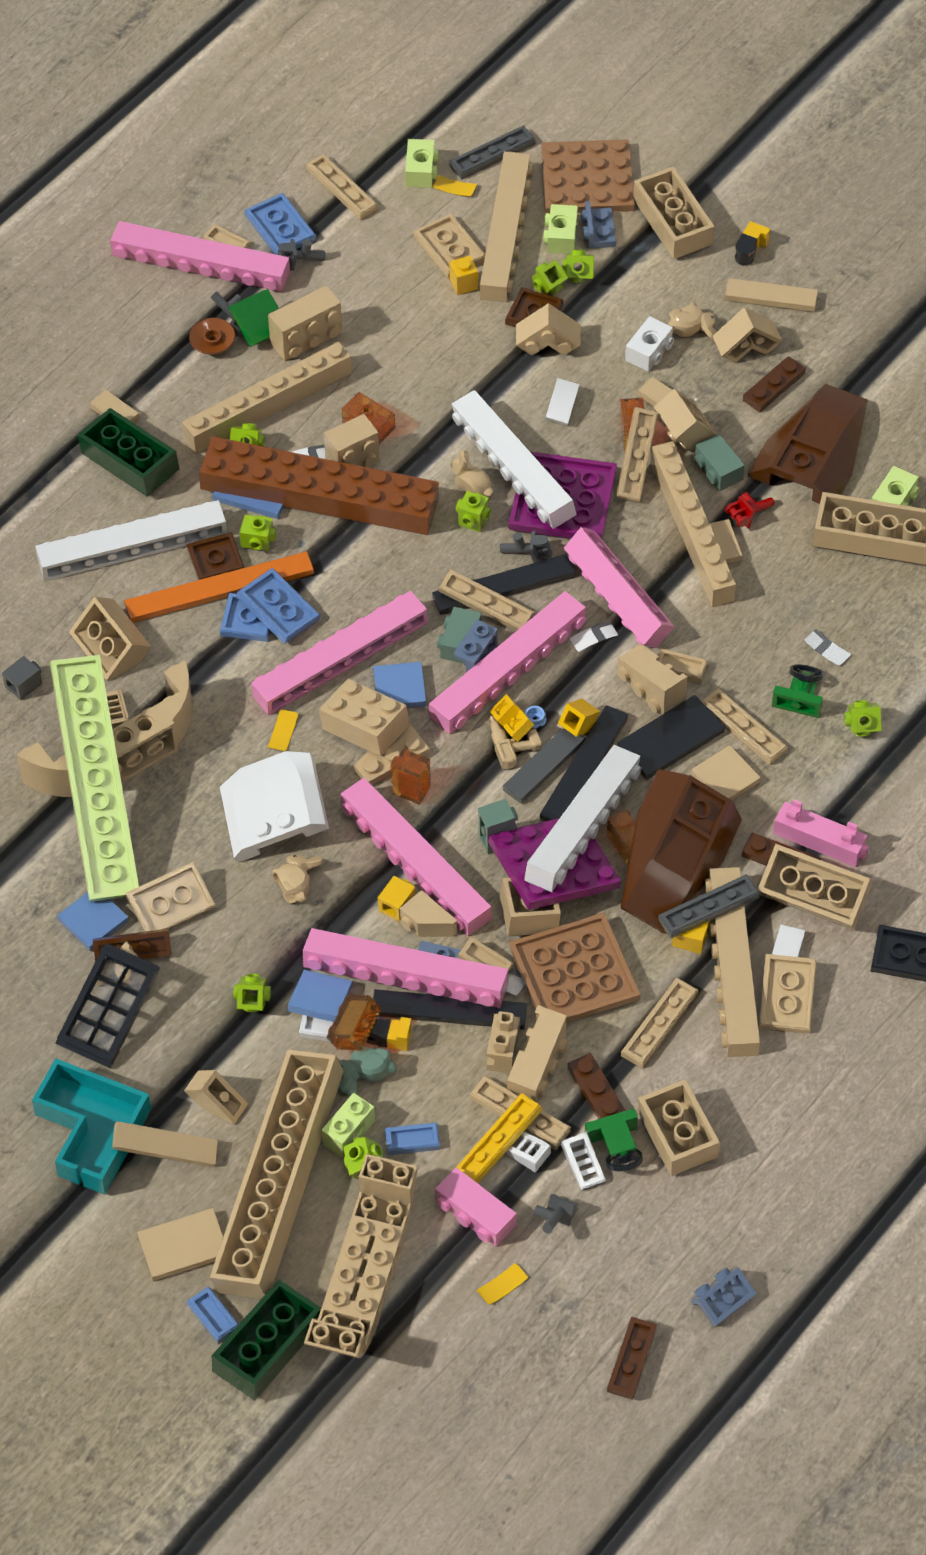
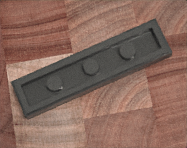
M523 125L450 160V167L462 180L503 160L504 152L518 153L534 145L535 138Z
M562 728L503 785V791L522 804L582 746L586 737L583 735L576 737Z
M746 874L658 915V920L672 939L759 898V892Z

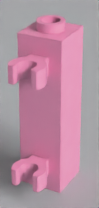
M794 799L792 804L784 802L775 819L773 834L853 867L857 866L860 859L864 860L869 850V846L866 845L868 835L857 831L858 825L848 822L847 826L819 816L802 809L803 803Z

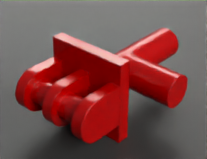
M745 492L739 496L738 501L729 504L725 511L727 514H731V518L734 521L737 520L739 527L746 526L748 529L751 526L754 514L774 506L775 502L772 497L756 502L748 492Z

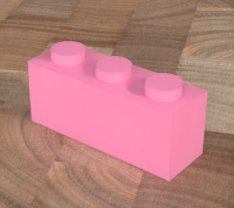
M457 1167L435 1188L437 1205L443 1211H450L455 1215L458 1222L464 1227L469 1226L485 1243L490 1242L497 1247L517 1226V1213Z

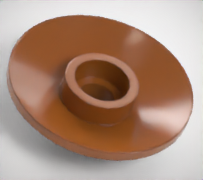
M207 318L197 322L192 327L189 339L193 348L198 352L214 355L222 353L232 346L235 340V332L227 321L219 318Z

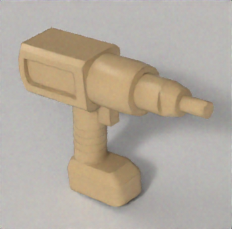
M490 716L491 736L502 769H512L517 765L515 752L525 750L537 751L542 748L536 729L528 731L527 741L515 742V739L507 738L505 731L495 721L494 716Z

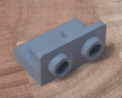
M585 201V210H581V221L586 223V226H583L584 240H588L589 249L616 247L612 208L591 209L590 201Z
M475 621L454 652L455 658L464 661L466 672L498 647V629L482 621Z
M726 1267L714 1276L716 1280L710 1285L705 1283L694 1291L696 1296L690 1300L693 1305H699L713 1326L718 1325L757 1294L739 1267L730 1270Z

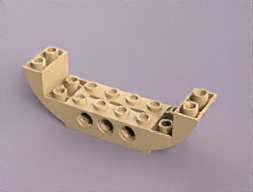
M185 660L179 664L172 665L168 670L164 671L167 697L162 702L153 707L146 708L139 715L123 721L121 725L113 729L121 783L178 751V744L184 738L192 717V695ZM38 742L32 746L25 747L17 754L21 778L24 784L48 795L72 797L65 755H62L57 761L53 762Z
M366 1154L359 1174L360 1193L318 1320H311L304 1341L305 1345L355 1358H361L365 1354L373 1336H375L404 1245L414 1198L418 1166Z

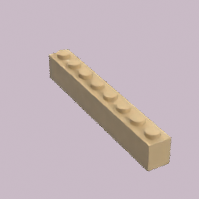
M504 152L480 281V300L507 302L508 293H513L514 280H511V276H516L517 263H514V259H519L520 246H517V243L522 242L523 230L520 229V226L525 224L523 209L527 210L528 196H526V193H530L531 180L528 179L529 176L533 177L534 163H530V154Z
M339 341L182 421L184 440L195 454L207 449L212 436L226 439L230 437L233 426H242V423L255 424L352 374L351 355Z
M674 441L652 446L651 467L711 606L716 607L735 602V581Z
M740 867L710 869L709 879H705V893L741 877ZM742 905L714 918L713 922H709L710 937H715V943L712 944V959H717L718 964L714 965V979L720 982V987L716 988L717 1003H722V1010H719V1024L724 1025L725 1032H721L722 1048L727 1047L728 1057L759 1056L760 1046L745 908Z

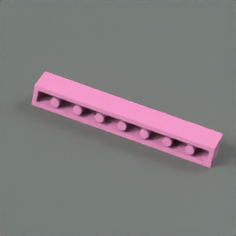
M122 221L118 222L110 240L113 256L238 282L248 286L268 288L269 290L279 292L283 291L290 274L289 257Z
M411 590L397 596L393 601L378 607L371 614L357 619L352 625L338 630L333 636L317 642L315 646L307 651L300 652L293 659L279 664L274 670L265 675L258 676L251 682L253 698L268 716L426 625L428 623L427 608Z
M564 591L429 703V718L449 734L456 729L462 728L471 716L480 713L489 701L495 700L501 691L507 686H512L520 675L525 671H530L538 660L542 657H547L556 645L562 644L574 630L580 629L586 621V607Z
M362 778L341 793L340 806L343 813L347 817L351 816L356 821L358 828L363 833L367 832L372 837L375 846L379 849L382 848L387 853L390 861L394 865L398 864L403 869L408 880L415 881L420 891L422 890L457 920V930H462L467 936H470L492 920L491 906L365 778Z
M311 928L303 948V967L312 970L325 971L336 975L368 980L388 986H396L412 991L482 1004L484 1006L500 1008L508 987V969L313 928Z

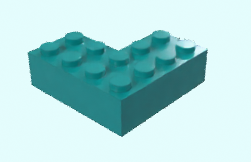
M55 1058L32 1099L36 1116L72 1129L55 1160L58 1177L76 1184H80L82 1180L84 1187L105 1195L128 1154L125 1151L112 1149L114 1125L118 1121L143 1126L152 1109L149 1094Z

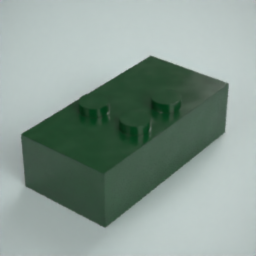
M111 408L77 435L83 455L146 497L180 469L176 450Z
M278 1280L212 1354V1372L255 1401L304 1345L311 1320H318L321 1307L281 1280Z

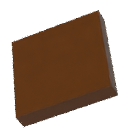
M521 287L505 318V325L516 328L517 323L548 303L561 311L564 299Z
M232 532L186 544L198 580L245 568Z

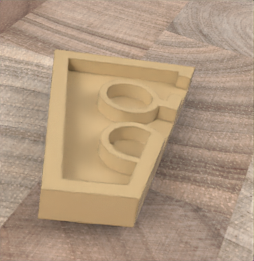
M410 724L382 756L367 751L354 765V770L361 779L365 778L371 785H374L430 754V748Z

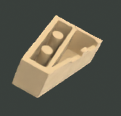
M640 643L618 658L617 673L622 681H627L638 697H642L648 703L652 712L658 713L661 716L686 700L688 676L684 673L678 675L673 672L674 667L671 664L663 665L658 661L660 660L658 655Z
M537 1005L535 1010L536 1023L533 1029L528 1027L526 1032L528 1039L522 1051L519 1050L507 1079L508 1090L518 1096L523 1093L535 1102H537L540 1095H545L549 1084L547 1079L550 1074H555L559 1064L557 1059L560 1053H565L569 1040L566 1039L567 1015Z

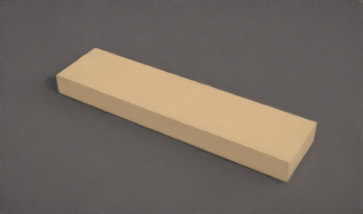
M325 154L306 164L307 170L360 220L378 210V204Z
M728 278L725 300L815 312L818 290Z
M635 407L633 410L616 498L639 503L641 500L658 412Z
M451 569L439 587V592L515 631L520 629L534 616L532 610Z
M719 688L701 701L725 728L769 765L787 752L788 747Z
M676 977L623 1048L621 1057L643 1069L698 995V989Z
M485 1075L470 1093V1099L500 1117L518 1097L517 1094ZM542 1110L524 1132L551 1145V1148L557 1150L562 1141L571 1132V1127Z
M117 1121L114 1125L112 1149L214 1167L216 1165L218 1140Z

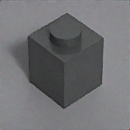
M23 656L2 672L4 686L18 699L22 700L42 684L41 668L35 661H29Z

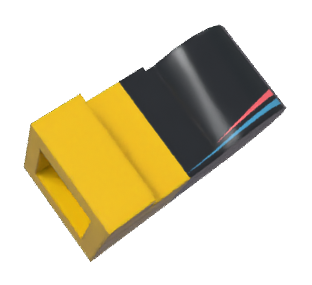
M752 221L749 222L735 246V261L743 266L750 265L754 261L758 248L760 246L767 247L770 240V228Z
M376 1015L367 1016L364 1021L361 1039L368 1044L378 1045L379 1047L407 1051L412 1033L411 1018L401 1017L400 1020H392Z

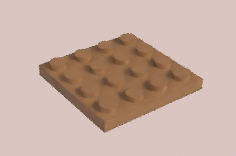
M629 139L541 142L545 213H550L551 204L578 206V213H581V210H585V201H590L591 209L612 208V212L634 211Z
M604 912L509 942L510 951L535 1010L537 1005L567 1015L566 1023L640 1000V992Z

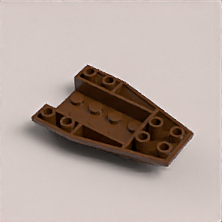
M825 384L766 441L747 476L769 484L773 476L777 475L813 489L812 501L819 504L822 492L841 495L852 477L868 399Z
M657 770L638 810L621 909L664 933L665 929L659 922L658 915L692 900L705 884V879H709L710 869L718 868L724 861L742 821L733 801L691 775Z

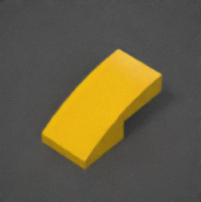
M507 694L490 710L494 718L517 742L535 725Z

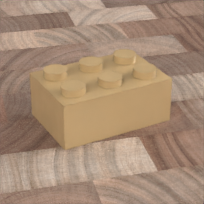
M327 286L268 314L270 344L284 361L295 358L301 353L315 348L319 344L343 333L341 302Z
M347 679L319 709L323 730L379 756H382L410 726L407 706L350 679Z
M686 1079L638 1098L637 1113L670 1176L719 1157L720 1142Z

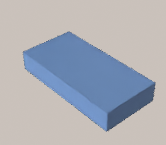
M437 1122L385 1128L388 1155L440 1150Z
M209 1286L187 1300L188 1307L218 1344L224 1341L239 1325Z

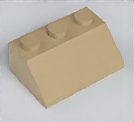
M94 596L69 631L87 656L100 655L103 676L107 681L139 665L151 648V645L116 601L110 598Z

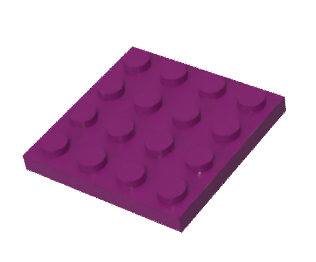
M530 451L572 498L577 515L552 529L547 522L543 523L540 520L535 508L531 509L527 505L522 494L518 495L516 492L508 524L509 530L529 533L536 531L537 534L572 538L582 527L594 530L602 539L617 471V463Z
M560 818L489 835L488 843L510 877L528 910L620 888L621 880L595 838H590L585 852L578 855L573 869L567 870L563 883L561 885L557 884L552 892L524 881L527 862Z

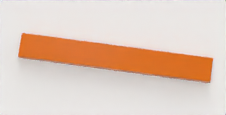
M306 551L126 599L124 604L129 619L134 623L227 598L229 593L237 594L239 590L271 568L286 582L313 575L314 569Z

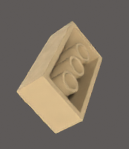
M674 166L634 181V201L673 259L713 245L714 225Z
M775 844L757 890L760 896L855 930L873 883L870 878Z

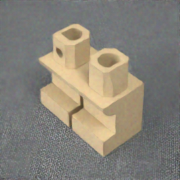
M500 1011L498 1014H494L487 1049V1070L503 1073L511 1072L520 1035V1017H515L513 1013Z

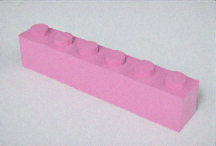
M581 527L564 547L565 551L569 554V560L579 566L583 577L592 582L596 587L595 591L597 594L608 601V607L622 618V624L636 635L635 640L645 647L657 648L675 626L594 530Z

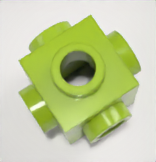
M572 250V254H567V259L562 260V267L568 278H571V282H584V278H594L595 255L585 254L586 250ZM577 262L581 263L582 268L576 269L574 264Z
M556 259L549 264L545 261L536 267V273L531 277L533 285L538 292L543 294L551 292L552 295L563 289L562 284L568 279L565 270Z
M242 423V426H233L231 428L230 440L259 446L265 445V435H262L261 428H256V424Z
M466 491L463 499H459L455 511L458 512V525L480 532L491 515L489 498L479 493Z
M245 514L240 530L241 547L269 551L271 542H275L277 529L273 528L272 518Z
M868 700L854 701V704L848 705V712H844L845 727L849 726V730L855 733L856 736H869L870 732L882 731L881 707L877 703H869Z
M255 973L245 974V977L241 976L238 984H234L233 999H237V1009H244L247 1012L263 1010L266 1001H270L271 986H266L267 978H261L259 974ZM250 990H258V992L252 993Z
M367 1137L355 1138L352 1143L343 1146L345 1166L348 1169L349 1176L359 1179L366 1154L383 1157V1150L379 1143Z

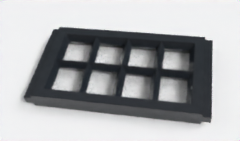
M106 943L94 963L55 1044L111 1068L161 967Z

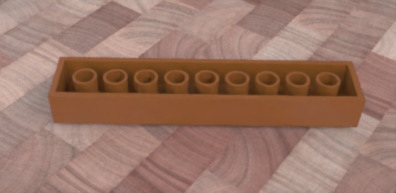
M214 436L211 437L199 471L201 490L280 503L285 507L424 535L429 533L439 499L438 481Z

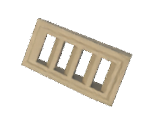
M121 689L106 692L107 700L118 697V699L108 701V706L119 703L117 706L109 707V712L121 710L120 712L111 713L110 718L123 717L111 720L112 729L129 719Z

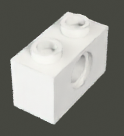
M649 316L627 343L625 361L649 372L654 365L660 362L665 350H669L674 342L672 337L673 327Z

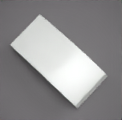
M557 378L545 420L568 425L580 384Z

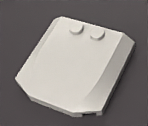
M284 751L240 768L220 786L233 856L238 863L260 855V848L300 833L308 837L329 829L315 761L311 753Z

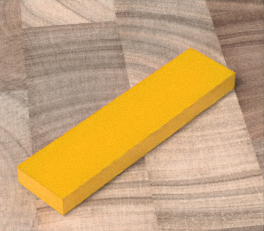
M521 1093L457 1165V1168L476 1183H479L543 1110L541 1105Z

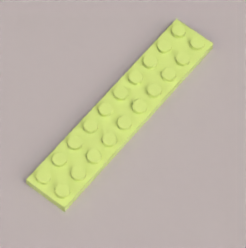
M100 655L52 660L50 667L89 902L126 897L125 894L139 887L101 658Z

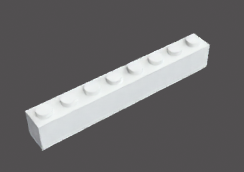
M475 390L451 404L454 412L452 414L454 422L458 426H463L467 437L470 440L474 439L480 452L488 455V459L494 467L498 466L500 468L503 478L506 481L510 480L517 494L524 496L527 505L531 509L535 508L537 510V514L543 523L547 522L554 529L577 515L572 498Z
M219 500L169 513H161L145 519H137L125 524L93 530L76 536H69L52 542H45L36 545L35 548L45 582L185 547L189 543L227 534V527Z
M613 745L527 862L524 881L550 892L554 890L557 884L561 885L563 883L567 870L573 869L578 855L585 852L590 838L594 839L601 823L605 824L607 822L611 809L615 810L617 808L621 795H626L632 780L636 781L641 772V767L639 766L640 755Z

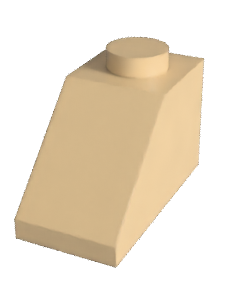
M422 890L400 908L401 925L405 930L412 931L418 937H454L457 934V920Z
M216 1070L198 1071L184 1090L202 1109L231 1124L236 1123L248 1106V1103Z

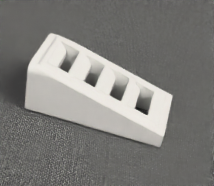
M523 1132L517 1139L521 1141L516 1148L511 1146L505 1154L536 1173L551 1154V1145ZM525 1145H528L529 1147L525 1152L521 1151ZM533 1150H536L537 1152L533 1156H531L530 1153Z
M587 1132L562 1141V1149L581 1190L606 1181ZM580 1145L584 1146L585 1149L572 1152V1148ZM584 1154H587L589 1157L578 1162L575 1159ZM589 1163L593 1166L583 1171L579 1169V1167ZM596 1172L597 1177L584 1181L583 1176Z

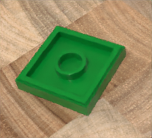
M268 288L229 307L250 348L270 339L268 314L278 310L279 307Z

